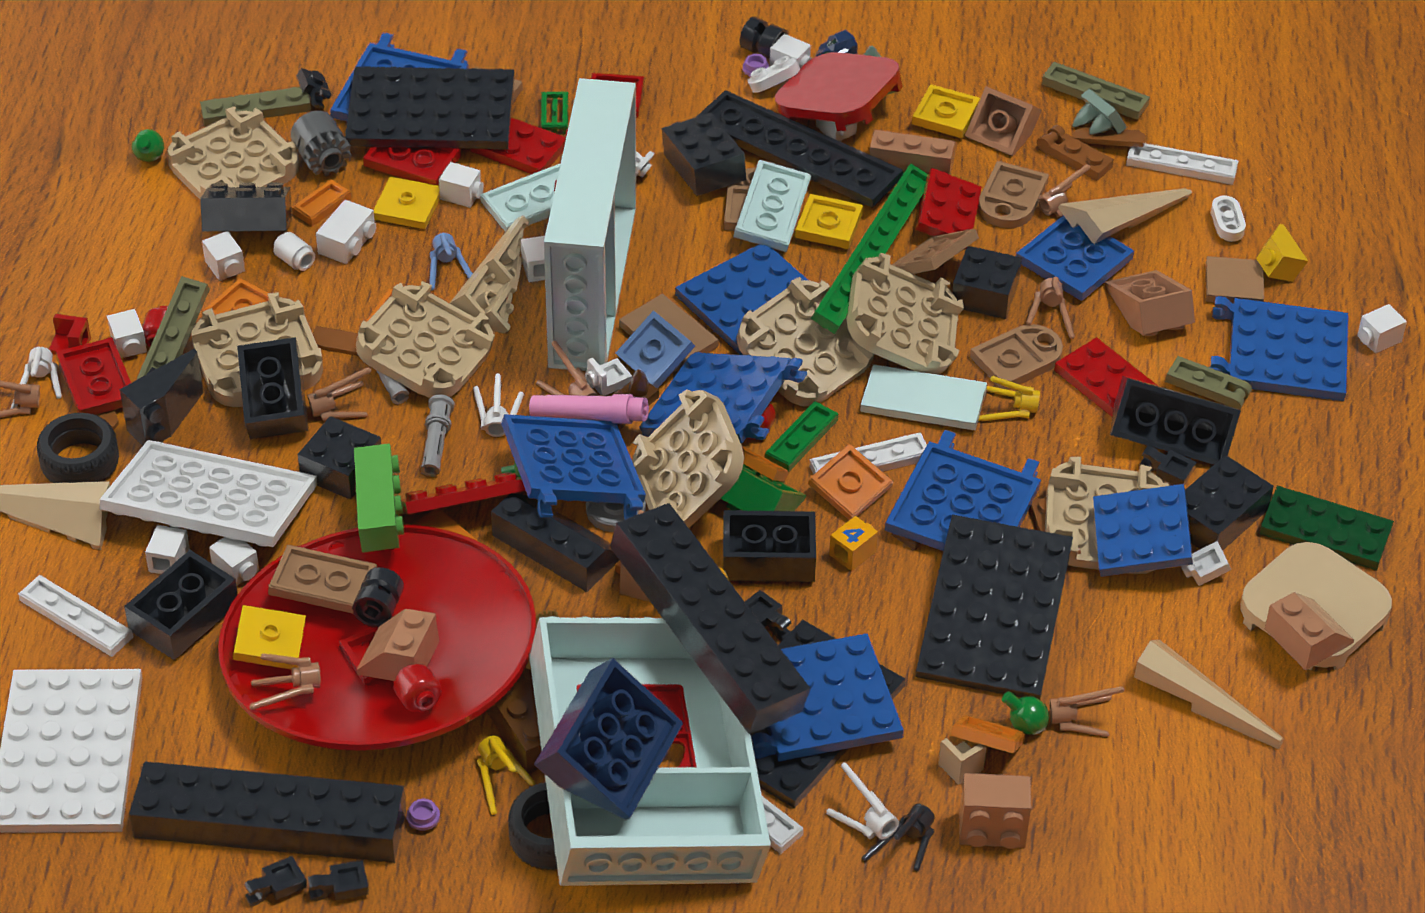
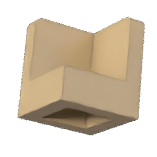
M946 738L940 743L938 764L959 785L963 783L964 773L978 774L984 770L986 747L978 744L971 749L964 741L954 746Z

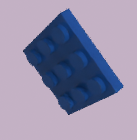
M1063 215L1020 249L1016 256L1022 257L1021 264L1044 279L1058 277L1062 283L1063 290L1082 301L1133 259L1134 250L1111 236L1093 244L1080 225L1073 228Z
M1184 484L1093 496L1098 563L1101 577L1193 564Z

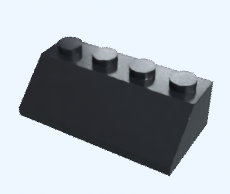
M1122 376L1114 403L1110 435L1168 452L1172 450L1189 458L1216 464L1225 455L1228 456L1241 410Z
M511 493L491 511L492 536L586 592L619 561L610 548V542L551 508L552 518L540 517L538 514V500L528 498V495Z

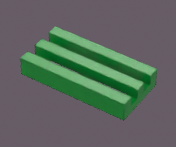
M542 92V129L552 130L556 134L557 130H563V134H566L568 129V92ZM547 98H552V122H547ZM558 98H563V122H558Z

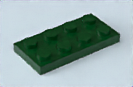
M1277 485L1262 522L1259 535L1292 545L1304 542L1317 543L1331 549L1350 563L1377 571L1394 521Z

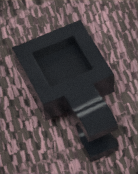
M301 68L296 77L302 92L310 95L311 104L314 107L323 109V99L331 98V92L324 75L316 70L310 71Z
M1147 446L1142 453L1144 458L1140 465L1152 467L1151 471L1157 470V477L1173 485H1185L1195 470L1197 462L1172 450H1169L1167 455L1154 447Z
M759 590L745 601L764 628L768 626L776 638L782 641L791 632L787 629L791 621L782 615V605L762 590Z
M290 856L263 867L262 877L251 879L244 883L248 891L245 897L250 906L260 904L271 893L278 900L307 888V879L294 857Z
M363 860L330 865V874L308 877V891L311 901L322 900L333 892L335 900L369 895V886Z

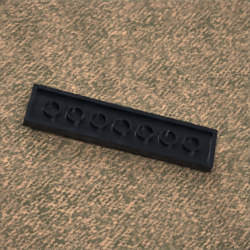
M727 90L721 93L698 114L712 113L740 148L777 165L808 173L811 175L810 180L871 208L899 182L903 175V170Z

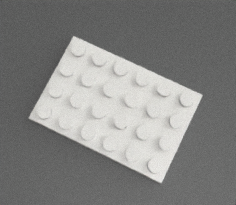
M148 440L100 498V510L109 511L116 515L132 516L144 521L164 523L176 528L182 527L196 530L203 534L224 536L231 540L256 543L259 546L274 547L317 486V476Z
M141 669L13 670L0 747V833L122 832L142 684Z

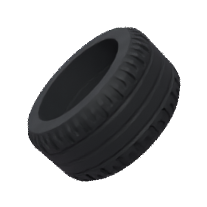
M71 413L61 416L47 424L38 437L37 453L40 467L45 477L51 483L102 482L110 477L117 467L119 450L116 434L112 426L105 419L97 415ZM76 444H92L98 447L91 454L79 458H65L58 455L65 448Z
M546 782L525 789L512 803L508 815L509 840L516 855L526 864L541 868L542 870L557 869L554 839L537 836L526 828L533 819L541 815L550 814Z

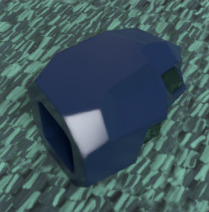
M843 30L830 35L827 41L820 45L816 52V57L832 52L857 54L858 44L851 33Z

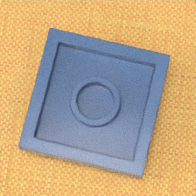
M653 310L615 354L634 371L640 369L645 372L648 382L658 388L692 351L695 345Z

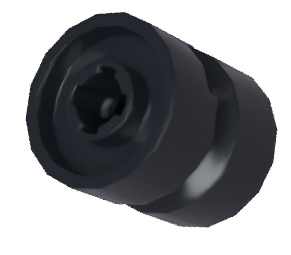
M753 16L745 23L741 31L739 44L740 47L753 53L759 52L760 55L770 59V48L783 34L788 35V31L774 24L769 25L768 22Z
M377 567L369 570L352 606L355 617L363 624L371 627H379L390 620L404 589L401 577L387 568Z

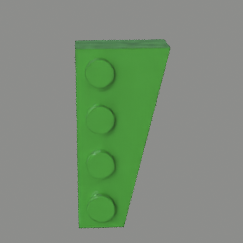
M390 443L354 448L358 531L362 552L399 548V535H404L402 516H399V514H403L401 495L398 496V493H401L400 476L395 475V473H400L398 455L392 456Z

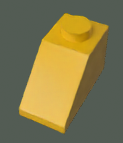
M1283 224L1278 225L1256 258L1268 277L1291 282L1295 280L1308 262Z

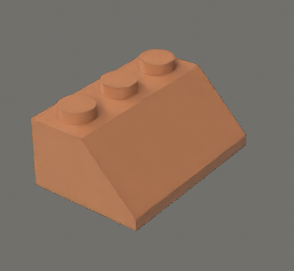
M874 130L870 145V155L902 169L903 174L911 163L927 174L932 167L951 175L957 143L944 139Z

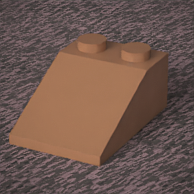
M1157 270L1105 282L1106 289L1130 327L1143 336H1155L1159 334V331L1166 329L1181 330L1185 328V325L1195 323L1192 290Z

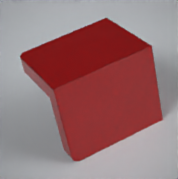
M62 314L54 315L55 336L49 347L52 354L56 355V351L90 342L91 334L88 318Z

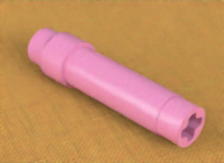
M613 394L612 396L533 395L530 399L529 411L530 416L632 424L633 421L647 420L649 405L647 398L634 397L632 394Z

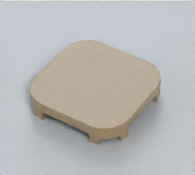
M235 106L225 109L226 118L186 137L180 131L172 136V143L167 150L169 167L172 172L199 199L207 187H211V184L227 183L228 187H239L241 183H255L256 187H267L268 183H287L295 177L299 170L297 147L294 142L287 143L264 121L263 112L257 108L253 112L236 111Z
M880 253L878 257L865 258L855 271L851 284L847 327L852 338L869 352L911 370L940 375L951 365L959 353V350L955 348L958 315L964 309L963 300L957 301L955 295L947 288L950 282L943 278H940L934 284L891 265V255Z
M800 277L792 280L788 288L754 312L749 310L743 316L736 339L738 348L743 355L802 359L803 363L798 370L807 371L808 373L803 382L797 383L785 380L778 392L794 404L810 406L814 401L818 403L824 402L861 375L870 366L875 354L861 347L852 338L847 327V316L835 334L810 319L830 289V285L823 280L820 283L810 280L801 281Z
M422 281L421 286H403L402 283H399L393 287L392 295L368 322L363 320L357 336L356 352L361 360L370 367L421 395L429 398L434 395L450 397L463 387L486 360L491 351L495 334H493V330L488 324L489 318L482 312L475 318L431 294V284Z
M279 292L268 293L267 302L217 315L214 314L212 308L202 312V318L195 323L192 330L193 348L198 352L199 365L209 392L222 405L243 407L238 345L296 337L301 354L304 390L313 387L322 376L321 348H318L306 320L304 306L299 300L294 302L291 299L279 297Z
M686 389L679 394L682 404L649 437L639 434L633 441V444L638 446L633 455L632 462L646 493L645 500L649 510L670 503L684 523L690 528L738 480L743 468L744 454L742 445L720 398L703 390L692 392Z
M1070 457L1068 462L1052 469L1046 491L1045 532L1073 537L1068 565L1099 570L1093 496L1169 486L1168 482L1163 483L1159 477L1151 473L1152 467L1142 464L1139 471L1083 465L1081 464V457ZM1078 547H1080L1081 554H1078ZM1154 570L1133 572L1129 574H1147Z
M1304 542L1287 548L1252 578L1243 589L1240 610L1244 617L1243 624L1250 631L1258 626L1268 633L1264 628L1270 604L1293 592L1312 598L1354 639L1352 645L1314 665L1324 668L1334 667L1336 671L1345 666L1347 657L1376 630L1383 631L1389 619L1392 598L1388 589L1379 581L1331 549L1317 543Z

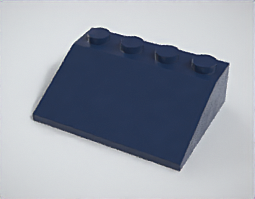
M611 658L589 671L534 765L557 786L628 820L639 804L683 722L620 663Z

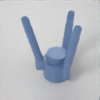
M441 233L435 236L432 241L434 250L430 252L429 282L432 285L431 291L435 289L437 260L450 262L457 258L468 279L473 274L463 258L460 248L456 247L453 236L448 233Z

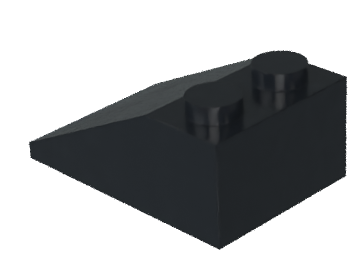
M195 349L120 389L127 431L142 446L148 440L162 443L171 437L204 393L198 352Z

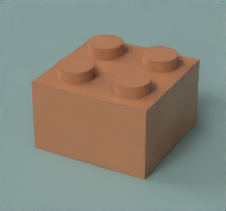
M964 773L959 810V845H971L973 847L998 846L1009 849L1016 847L1025 848L1031 814V776Z

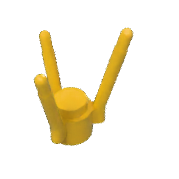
M992 376L990 378L992 382L1016 391L987 386L986 392L1013 397V407L1019 408V411L980 415L978 422L1017 417L1029 419L1030 413H1037L1040 391L1034 390V387L1022 386Z
M490 736L479 744L478 752L481 758L477 760V764L481 769L490 813L495 815L497 810L488 771L489 767L493 770H500L506 766L511 772L517 771L531 787L535 785V781L513 757L511 751L506 749L500 737Z

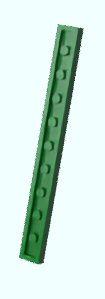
M911 163L909 164L810 319L830 332L836 333L848 314L851 284L855 271L865 258L878 257L880 253L886 254L924 193L928 175L926 172Z

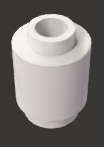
M286 232L281 234L274 242V254L293 269L304 271L313 264L315 253L312 247L294 233Z

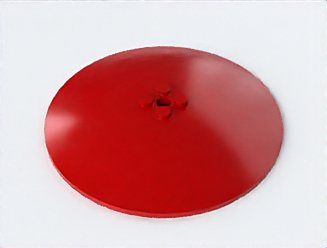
M404 525V535H399V548L362 552L358 528H353L317 538L298 547L377 564V567L387 568L397 573L403 580L404 589L392 617L404 609L436 614L439 643L427 667L430 668L439 681L441 695L432 708L422 712H411L404 707L393 689L394 681L357 675V668L379 627L363 624L353 613L268 595V587L282 556L265 566L238 593L224 617L218 644L221 671L231 695L247 714L264 727L297 742L337 750H379L410 745L443 735L463 726L496 704L516 683L529 662L537 620L533 598L522 576L511 563L485 544L448 530L419 525ZM243 605L306 615L299 658L310 657L311 663L318 662L321 677L320 688H313L314 693L301 694L254 710L250 709L249 706L252 703L299 687H293V683L252 686L251 682L253 680L292 675V669L233 660Z

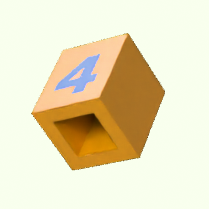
M854 516L830 535L829 555L850 571H853L876 552L878 531L871 524L865 523L857 516Z

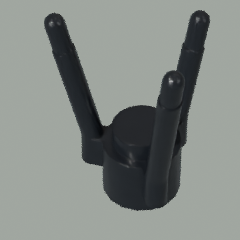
M914 804L909 812L899 820L896 831L889 838L880 839L863 855L862 860L864 862L868 861L893 837L895 840H900L905 834L911 838L921 836V844L913 867L914 871H919L929 840L935 833L934 829L930 827L935 820L932 810L923 804Z

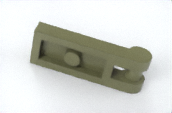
M1177 356L1167 372L1165 381L1238 410H1241L1244 405V399L1248 398L1252 391L1251 385L1244 380Z

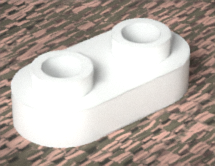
M785 56L776 60L774 65L766 69L759 68L753 71L748 79V83L752 92H761L795 76L800 71V67L795 58Z
M1230 196L1216 197L1212 202L1211 215L1217 234L1226 241L1240 240L1244 236L1246 223L1239 202Z

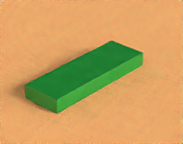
M814 401L765 452L764 457L790 472L838 421L839 413Z

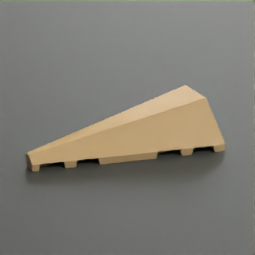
M1184 188L1060 204L1058 209L1073 228L1080 225L1092 243L1095 244L1126 227L1130 229L1184 201L1192 194V191Z
M523 215L512 223L449 303L475 318L482 312L489 318L488 324L491 329L500 333H505L510 329L508 317L514 308L511 300L513 293L517 291L522 258L520 257L521 239H524V228L529 224V221Z
M108 481L0 485V512L8 514L9 519L49 533L53 530L65 534L68 540L76 542L79 539L90 543L93 549L101 550L107 531L106 518L108 511L100 510V498L110 487V483Z
M1150 640L1137 661L1134 678L1191 702L1192 712L1274 748H1280L1284 740L1281 735L1161 640Z

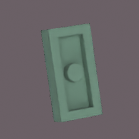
M1088 89L1081 95L1086 104L1077 113L1072 127L1082 126L1093 121L1090 135L1103 133L1109 129H1113L1116 133L1120 134L1127 128L1117 110L1092 90Z

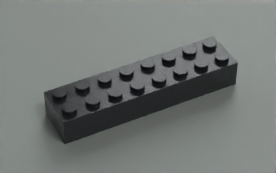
M667 503L617 522L610 548L748 734L801 713L811 688L671 504Z
M144 761L129 817L133 836L139 839L395 863L406 814L405 789L402 785Z

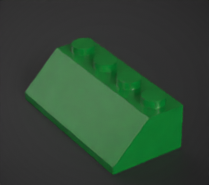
M743 464L738 480L721 499L728 502L726 507L730 510L795 511L807 495L781 481L772 480Z

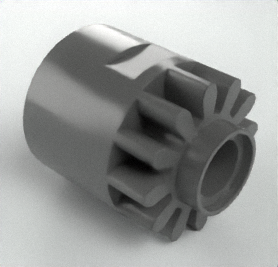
M312 111L304 114L294 123L290 134L291 140L296 145L297 150L309 169L313 170L315 175H319L322 171L326 177L330 172L338 173L341 166H347L344 158L352 156L349 151L351 146L330 114L324 111Z

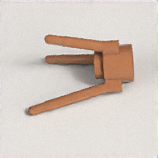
M1085 165L1058 186L1039 196L1038 203L1045 215L1049 216L1055 213L1058 218L1063 216L1058 207L1060 204L1067 203V197L1064 192L1072 186L1073 181L1090 169V165Z
M1058 277L1048 278L1041 283L1040 291L1034 293V302L1026 323L1027 325L1032 324L1040 302L1049 307L1058 305L1069 338L1074 339L1075 335L1065 306V299L1063 298L1062 283Z
M553 341L552 346L575 380L568 389L569 395L598 396L587 383L580 368L575 369L557 341ZM541 380L536 382L538 386L552 395H564Z
M363 369L326 388L308 394L307 398L313 417L321 415L322 421H326L330 416L336 419L367 417V412H331V409L336 408L334 397L362 387L363 382L359 381L348 386L345 385L369 374L371 369Z
M0 380V388L15 390L14 404H20L19 408L0 411V418L17 414H31V408H39L40 385L16 384Z
M261 654L262 660L298 665V667L292 668V675L253 680L251 682L252 686L293 683V687L299 688L252 703L249 707L254 710L301 694L314 693L313 688H320L321 686L318 662L311 663L310 657L294 658Z
M1120 686L1073 697L1050 699L1051 724H1059L1060 731L1071 730L1108 737V731L1073 724L1071 720H1077V706L1110 701L1111 695L1124 692V688Z

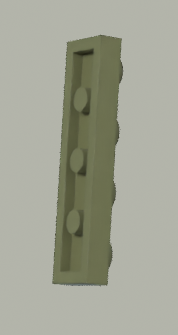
M1053 62L1042 77V85L1082 100L1081 95L1090 89L1115 108L1118 113L1136 120L1139 119L1149 105V96L1057 62Z
M301 87L200 101L205 127L226 118L225 109L234 106L236 111L253 112L257 108L263 112L264 118L311 111L309 96L307 93L302 92Z
M181 276L137 379L145 376L152 367L157 369L182 355L209 293L210 287L208 284Z

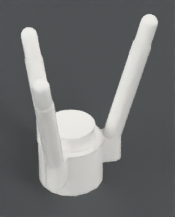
M45 347L33 348L29 353V360L25 365L20 384H27L30 374L33 377H44L50 373L56 398L60 399L62 394L57 375L58 365L52 362V352ZM14 399L11 405V409L17 408L18 404H14Z
M498 373L495 375L494 406L487 413L479 387L474 386L473 388L481 418V429L494 437L505 435L501 423L504 414H508L506 409L500 406L501 375ZM523 392L518 393L510 415H517L524 396Z
M843 763L841 765L842 769L872 805L864 816L866 826L832 809H827L826 813L861 831L869 839H872L875 835L880 839L889 838L898 828V819L885 808L873 791L867 789L848 764Z

